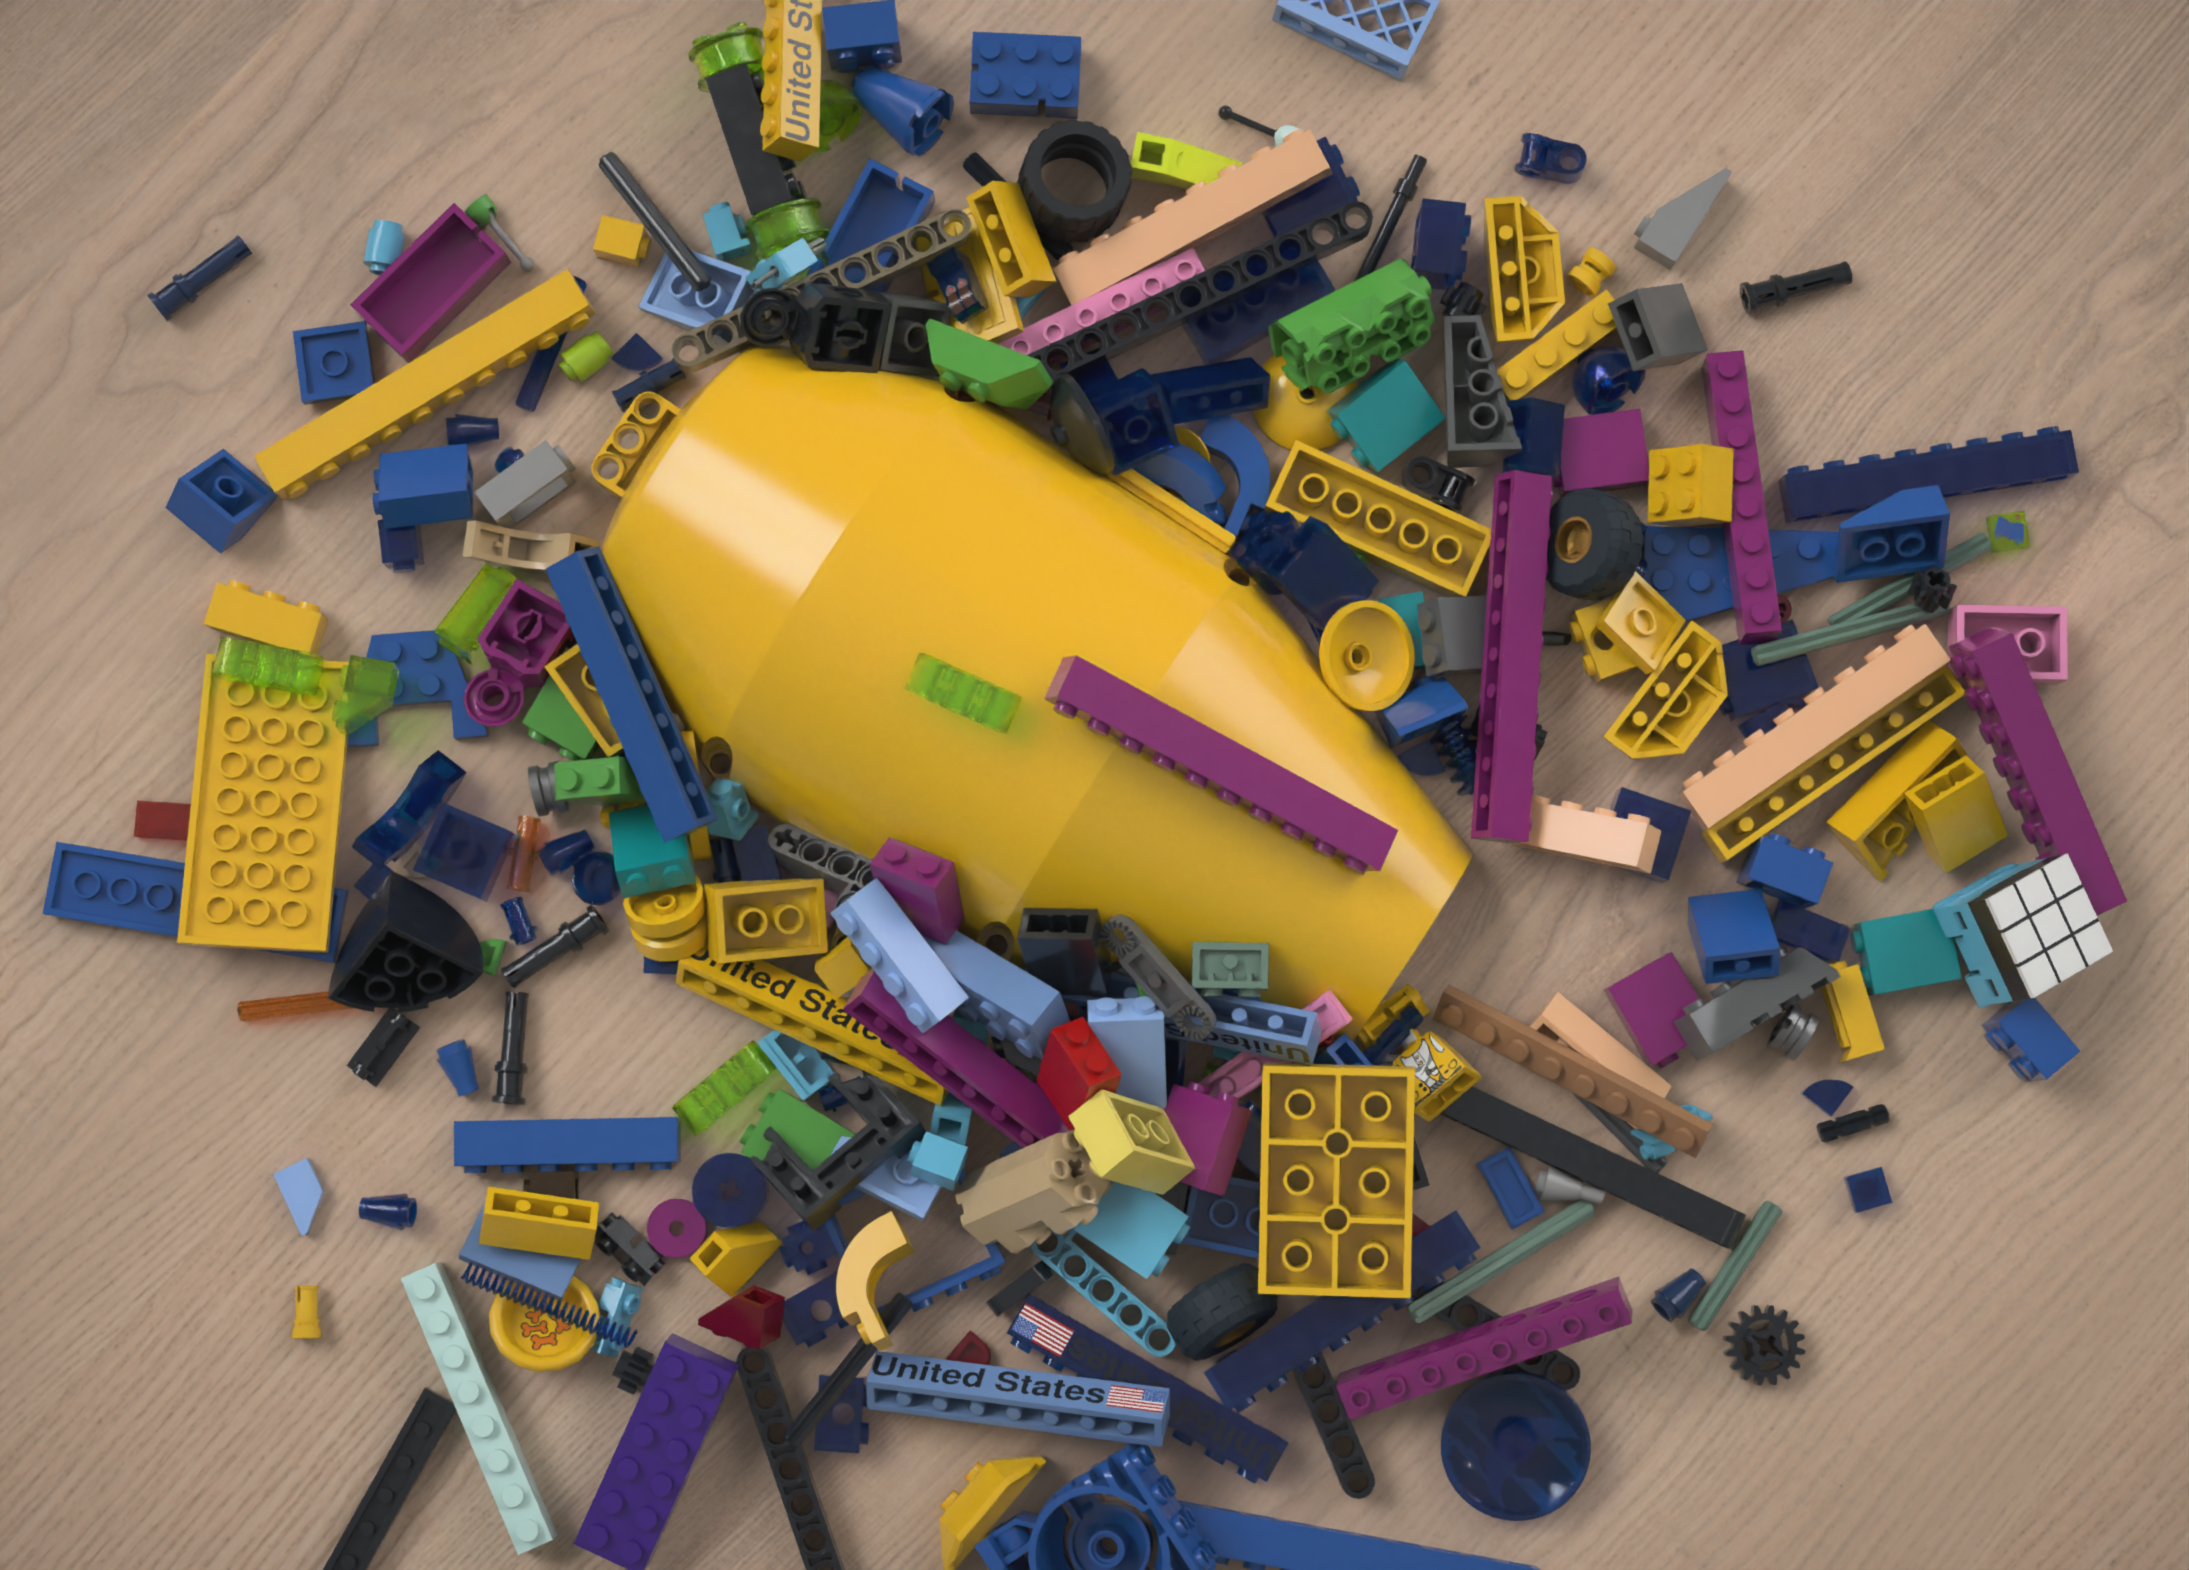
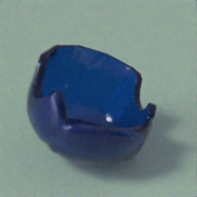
M604 850L584 851L581 857L573 861L572 885L575 894L584 903L602 906L612 902L621 893L615 873L613 854Z

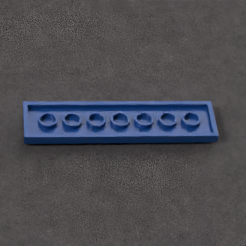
M56 842L43 914L178 937L185 863ZM334 888L328 953L252 950L336 963L349 891Z

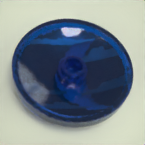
M1508 1370L1482 1377L1458 1395L1445 1417L1441 1433V1457L1446 1475L1456 1492L1469 1505L1491 1517L1509 1521H1525L1550 1514L1563 1506L1576 1493L1588 1470L1591 1440L1587 1421L1581 1408L1562 1386L1537 1373Z

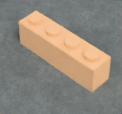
M1532 795L1530 812L1532 827L1529 832V842L1511 843L1519 848L1651 874L1661 830L1650 825L1651 819L1641 815L1629 814L1628 819L1616 817L1617 812L1609 809L1595 807L1594 813L1583 811L1584 806L1577 803L1562 801L1561 806L1551 805V800L1548 798Z
M1559 992L1539 1011L1529 1025L1532 1029L1663 1098L1666 1097L1672 1088L1668 1082ZM1630 1124L1634 1129H1636V1130L1639 1129V1128L1635 1127L1634 1125Z

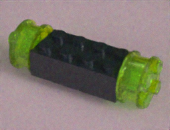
M740 22L729 26L726 32L715 36L705 35L693 40V48L688 53V59L697 65L701 77L697 82L698 89L703 92H710L750 213L753 216L745 223V229L747 232L753 233L758 248L754 256L757 261H761L762 259H769L775 253L801 238H804L807 244L817 238H823L825 241L830 229L823 227L818 212L822 207L821 201L815 198H807L801 180L797 181L792 172V169L797 167L795 160L762 151L763 136L760 134V126L763 120L764 103L761 101V92L764 87L762 77L765 72L762 69V59L765 53L761 43L764 39L763 30L748 27L746 22ZM822 241V242H821L820 244H818L817 246L813 247L811 250H813V249H815L816 247L822 245V244L824 243V241Z

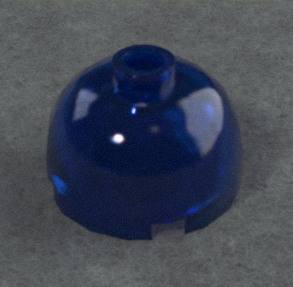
M1605 346L1595 350L1590 349L1584 352L1577 361L1578 365L1572 378V390L1581 407L1589 415L1614 412L1625 404V401L1620 399L1629 390L1633 394L1638 391L1645 379L1646 370L1633 371L1626 350L1623 348Z

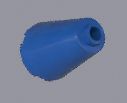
M872 66L865 70H860L853 78L851 84L853 97L907 153L913 156L914 153L921 156L929 151L940 139L944 131L939 129V126L944 118L950 121L953 112L954 100L951 94L943 89Z

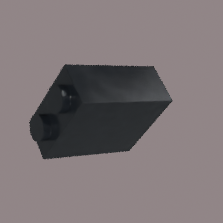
M1024 908L1017 939L1027 972L1056 989L1060 994L1107 995L1112 974L1110 970L1112 960L1108 946L1105 947V942L1101 941L1102 923L1098 909Z

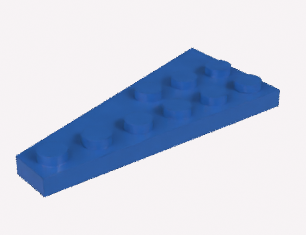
M1646 526L1643 532L1645 538L1643 539L1642 578L1686 620L1685 623L1734 608L1723 528ZM1768 530L1776 591L1778 594L1835 578L1839 532Z

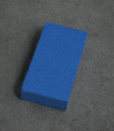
M1510 1146L1476 1164L1511 1229L1545 1212Z

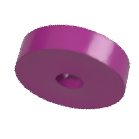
M669 1199L660 1203L650 1214L647 1222V1235L651 1245L660 1254L670 1258H682L696 1252L704 1243L707 1235V1221L702 1210L693 1202L686 1199ZM675 1221L681 1222L684 1226L683 1233L678 1236L674 1235L670 1229L671 1224Z

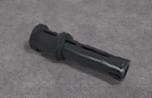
M1844 261L1840 264L1785 278L1775 274L1771 275L1769 280L1754 284L1744 282L1740 284L1742 305L1747 314L1755 313L1757 308L1773 304L1780 307L1787 303L1789 298L1844 284H1851L1852 272L1848 262Z
M592 904L586 908L587 912L572 922L560 924L561 927L558 928L559 932L508 966L501 968L503 975L510 977L507 981L513 988H516L517 985L570 950L579 952L583 949L584 943L600 933L605 935L609 932L605 921Z
M505 992L506 1002L501 1061H497V1065L494 1068V1071L498 1073L496 1095L492 1096V1102L525 1105V1098L522 1097L523 1076L528 1072V1067H526V1063H523L529 993L518 992L516 994L515 992Z

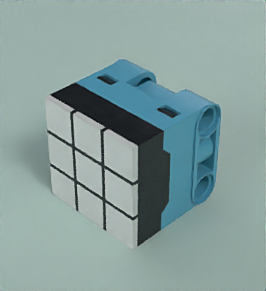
M2068 854L2020 864H2008L1994 870L1932 906L1945 937H1954L1969 971H1972L1965 976V980L1978 1008L1987 1007L1992 1004L2035 998L2113 952Z

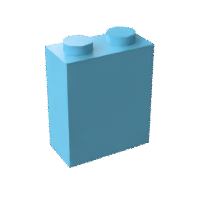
M1112 1181V1186L1096 1205L1098 1208L1097 1215L1087 1225H1082L1079 1222L1072 1229L1144 1278L1148 1279L1151 1273L1158 1277L1170 1259L1164 1253L1172 1242L1179 1245L1190 1229V1226L1185 1223L1189 1216L1154 1192L1144 1191L1140 1188Z

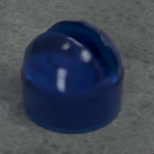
M512 447L503 449L496 459V470L501 473L525 454L519 448L513 450Z

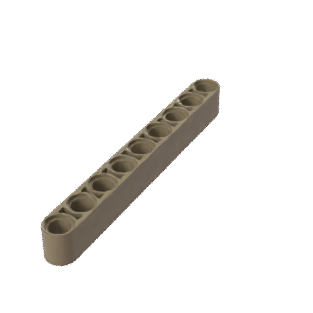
M960 209L944 211L780 288V290L786 291L790 296L796 298L808 283H825L831 286L874 289L961 248L970 237V218ZM952 221L959 222L964 227V232L959 236H950L944 230L945 225ZM917 237H925L931 242V247L927 251L918 252L913 249L911 242ZM890 252L895 254L899 261L895 266L888 268L878 262L879 256ZM851 268H859L863 270L866 276L859 283H851L845 278V274ZM743 306L676 338L672 344V355L678 369L686 373L697 372L755 345L745 337L741 328V311ZM772 309L763 313L762 316L765 320L771 316ZM719 330H727L733 335L731 342L724 346L715 344L712 341V337ZM688 345L694 346L699 350L698 357L690 362L684 361L679 357L681 349Z

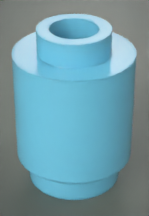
M375 220L373 228L369 229L363 263L370 267L371 273L381 275L402 254L405 235L402 233L403 226L401 224L387 220Z

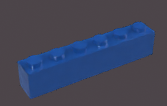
M680 1117L454 1121V1166H464V1173H487V1166L501 1165V1173L524 1172V1165H538V1172L561 1171V1164H575V1171H598V1164L612 1163V1171L635 1170V1163H649V1170H671L672 1162H681Z

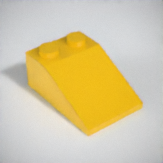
M824 879L754 880L704 884L709 958L717 963L828 953Z

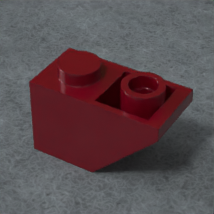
M753 1285L700 1317L698 1325L711 1330L717 1336L729 1337L742 1342L747 1348L760 1350L780 1338L785 1297Z

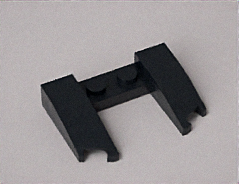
M863 1070L864 1077L842 1083L839 1073L828 1077L832 1086L867 1125L813 1171L771 1126L766 1129L763 1135L766 1140L772 1142L764 1160L762 1161L755 1156L751 1158L752 1163L813 1232L842 1209L838 1202L892 1155L895 1154L901 1159L912 1149L915 1141L921 1142L926 1132L915 1115L878 1077Z

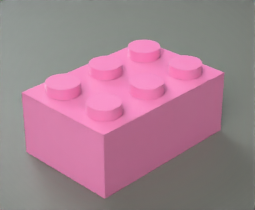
M1956 605L1950 609L1948 614L1949 658L1953 657L1949 646L1987 628L2013 633L2035 685H2058L2068 680L2067 607ZM1949 661L1948 668L1959 683H1964L1963 678H1959L1955 674Z

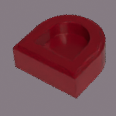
M970 1330L947 1357V1360L989 1365L991 1351L988 1345Z

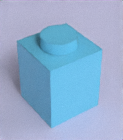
M925 1132L922 1142L915 1141L909 1154L908 1162L913 1163L912 1176L954 1191L967 1159L968 1147Z

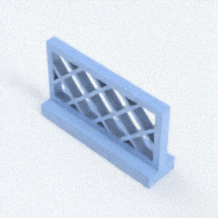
M1279 0L1272 20L1402 81L1440 0H1393L1379 5L1376 0H1369L1371 7L1354 12L1350 0H1343L1348 14L1339 17L1329 14L1325 5L1336 0H1309L1305 2L1301 0ZM1417 2L1427 7L1428 10L1425 16L1410 20L1405 5ZM1398 7L1403 23L1387 27L1381 12ZM1374 14L1380 29L1372 32L1361 29L1357 19ZM1419 26L1417 32L1415 33L1413 27ZM1407 29L1411 39L1408 50L1393 44L1390 34Z

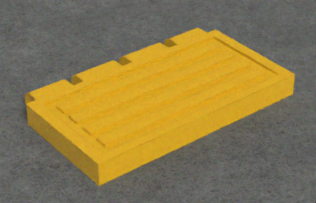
M969 206L962 210L968 215L971 222L970 237L967 243L961 248L925 264L921 271L927 295L932 297V299L948 303L945 293L947 286H955L957 296L965 310L957 315H954L951 310L949 326L998 344L1023 333L1024 329L1016 298L1003 295ZM952 221L945 225L944 230L950 236H959L964 232V227L959 222ZM917 237L914 240L916 251L918 252L927 251L931 247V242L925 237ZM959 278L967 280L969 291L976 301L968 308L964 306L956 285Z

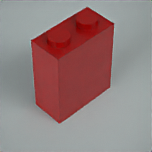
M1081 1017L1050 1030L1036 1081L1070 1131L1075 1130L1068 1116L1101 1089L1116 1094L1122 1074L1084 1017Z

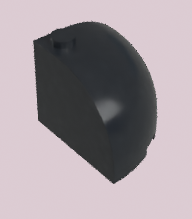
M391 871L365 904L343 943L331 976L328 999L348 1007L374 1012L375 1007L398 1008V1013L429 1008L430 1002L446 996L451 999L465 991L483 974V951L472 928L449 903L425 887Z

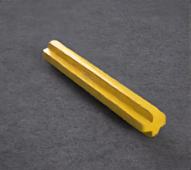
M1120 460L1114 462V470L1106 474L1108 479L1222 553L1226 554L1230 550L1236 539L1232 533Z

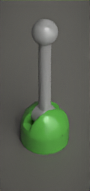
M487 194L475 200L465 210V214L479 226L489 225L520 261V267L523 271L529 272L533 270L534 261L529 257H525L496 223L497 208Z

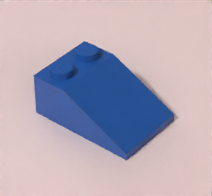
M1934 485L1901 490L1840 523L1835 569L1836 583L1913 573L1917 570L1926 571L1931 566L1943 569L1950 512L1939 486Z
M1426 676L1413 682L1414 689L1403 693L1389 707L1375 711L1390 748L1454 723L1468 709L1466 701L1444 676L1436 680L1433 676Z

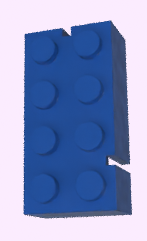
M869 158L824 241L827 247L821 251L822 259L816 256L818 261L810 267L806 276L825 268L824 261L828 262L827 267L925 221L935 203L934 191L906 176L902 181L903 191L899 190V173ZM890 252L883 253L878 258V262L888 268L895 266L899 261L897 256ZM851 268L845 274V278L851 283H859L866 276L863 270L859 268ZM893 280L871 290L887 292Z

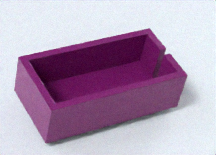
M453 203L350 305L407 363H410L511 264V261L507 254L483 230L480 231L477 224Z

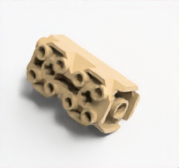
M1070 1130L1065 1133L1053 1134L967 1173L955 1197L957 1206L962 1204L964 1214L960 1216L963 1228L983 1245L1000 1242L1011 1253L1018 1254L1033 1242L1038 1245L1042 1244L1051 1235L1052 1230L1056 1234L1063 1235L1079 1222L1082 1225L1090 1223L1098 1213L1096 1205L1101 1197L1110 1189L1113 1182L1101 1179L1093 1172L1090 1166L1091 1158L1086 1149L1076 1140L1073 1133L1074 1130Z

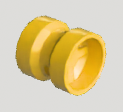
M1589 247L1582 256L1581 264L1574 266L1566 277L1576 289L1586 296L1594 298L1602 288L1601 283L1604 279H1610L1617 270V267L1603 252L1594 247Z

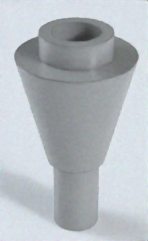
M1548 1165L1546 1171L1539 1170L1535 1185V1192L1541 1193L1540 1201L1581 1199L1602 1204L1605 1190L1583 1185L1582 1182Z

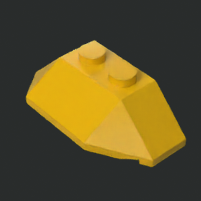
M1522 196L1485 198L1483 244L1489 311L1496 341L1498 343L1533 340L1565 304L1559 232L1540 213L1532 208Z
M1691 621L1603 738L1632 760L1684 754L1728 696L1722 642L1694 621Z
M1029 1455L991 1458L984 1465L979 1461L976 1462L964 1477L969 1482L960 1493L953 1490L939 1506L944 1510L939 1519L943 1570H956L975 1545L1046 1464L1047 1459L1044 1456Z

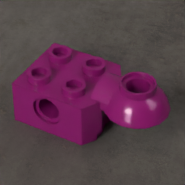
M518 579L514 581L477 638L491 667L489 670L477 674L466 687L464 706L468 715L477 723L488 727L502 726L512 721L520 712L526 688H542L550 676L544 666L562 655L566 647L571 649L576 641L572 629L566 621V615L560 602ZM491 696H504L503 701L499 705H487L488 699Z

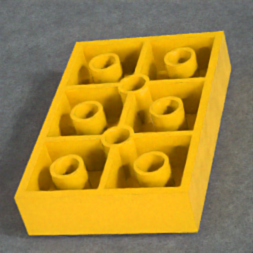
M1264 1063L1262 1071L1258 1294L1411 1298L1415 1067Z

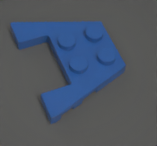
M445 629L372 635L349 718L347 748L379 745L377 708L388 706L451 702L454 739L489 737L487 727L472 719L464 706V692L468 683L448 632Z

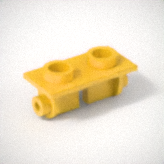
M1409 983L1380 1004L1357 1035L1358 1039L1372 1056L1431 1012L1422 1001L1423 998L1419 992L1412 988Z

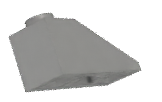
M1727 168L1723 169L1657 209L1652 219L1644 216L1634 232V235L1639 237L1634 248L1671 270L1732 171Z

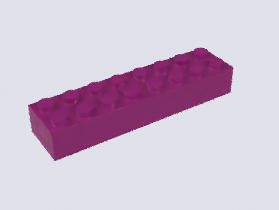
M1987 628L1949 646L1953 655L1950 658L1951 666L1955 674L1959 678H1963L1967 690L1964 691L1965 699L1969 707L1973 711H1977L1982 722L1978 725L1980 734L1987 744H1991L1996 755L1993 758L1994 766L1998 774L2002 778H2006L2010 790L2007 791L2008 799L2016 811H2020L2025 822L2021 824L2022 831L2030 844L2034 843L2039 856L2035 860L2068 854L2097 916L2127 902L2013 633Z

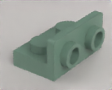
M1193 942L1192 987L1200 989V996L1222 997L1223 990H1238V997H1261V990H1268L1269 943Z

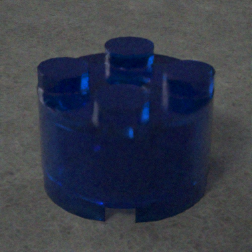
M1259 511L1255 513L1248 522L1249 528L1243 533L1239 542L1231 551V555L1238 565L1270 595H1280L1290 591L1287 586L1296 580L1301 584L1313 572L1320 557V550L1316 547V543H1318L1316 539L1289 511L1284 513Z
M723 1153L708 1159L698 1169L692 1184L693 1203L698 1212L708 1222L725 1228L743 1226L758 1218L764 1211L770 1194L768 1180L752 1163L749 1157L737 1153ZM735 1180L737 1182L735 1188L740 1191L738 1197L732 1196L727 1200L725 1199L726 1192L722 1190L723 1184H731Z

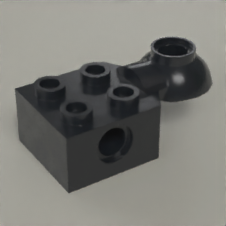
M808 283L799 295L793 298L786 291L777 288H767L753 293L744 303L741 311V328L746 338L753 344L762 347L776 346L789 339L794 354L809 368L878 373L892 303L877 290ZM772 309L771 316L761 321L763 313Z

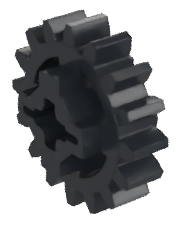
M1752 1305V1315L1750 1316L1744 1311H1739L1738 1316L1741 1322L1738 1324L1729 1321L1727 1324L1734 1331L1733 1335L1723 1336L1724 1341L1731 1343V1348L1723 1351L1724 1355L1734 1356L1735 1359L1729 1366L1731 1370L1742 1368L1740 1378L1748 1380L1751 1375H1754V1384L1760 1386L1764 1381V1377H1767L1770 1385H1777V1375L1779 1374L1784 1379L1788 1380L1791 1378L1787 1369L1790 1366L1799 1369L1801 1365L1795 1360L1796 1354H1805L1806 1351L1797 1347V1342L1805 1339L1804 1334H1797L1793 1331L1798 1326V1321L1786 1322L1785 1320L1788 1315L1786 1310H1781L1777 1315H1774L1773 1305H1766L1764 1313H1761L1758 1305ZM1759 1320H1770L1763 1329L1754 1330L1748 1327ZM1783 1332L1787 1337V1350L1782 1346L1781 1335ZM1751 1336L1762 1339L1769 1337L1767 1343L1777 1354L1766 1351L1759 1353L1761 1347ZM1741 1340L1746 1343L1748 1354L1745 1359L1741 1353ZM1774 1360L1780 1363L1772 1369L1759 1370L1766 1361Z

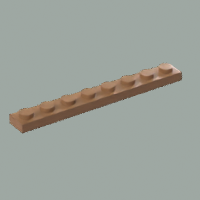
M1450 984L1441 996L1433 1019L1695 1159L1698 1156L1713 1126L1712 1123Z

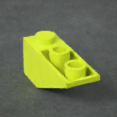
M1137 132L1131 160V178L1189 189L1202 181L1209 184L1220 178L1218 173L1233 164H1237L1240 167L1243 162L1175 139Z

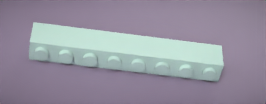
M442 1262L434 1263L402 1277L401 1281L517 1554L520 1555L555 1539L558 1534Z

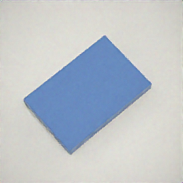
M483 1205L459 1253V1259L562 1302L582 1259L478 1244L484 1210Z

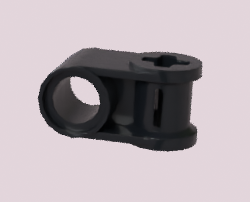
M1425 456L1412 459L1403 470L1401 477L1402 484L1409 492L1457 514H1460L1462 511L1460 504L1468 487L1473 486L1475 479L1470 475L1455 468H1447V466ZM1412 468H1424L1429 476L1428 482L1421 484L1414 481L1411 475ZM1454 484H1455L1456 487H1455V489H1454V491H1453L1452 496H1450V493H1451V491H1452V489H1453V487H1454Z

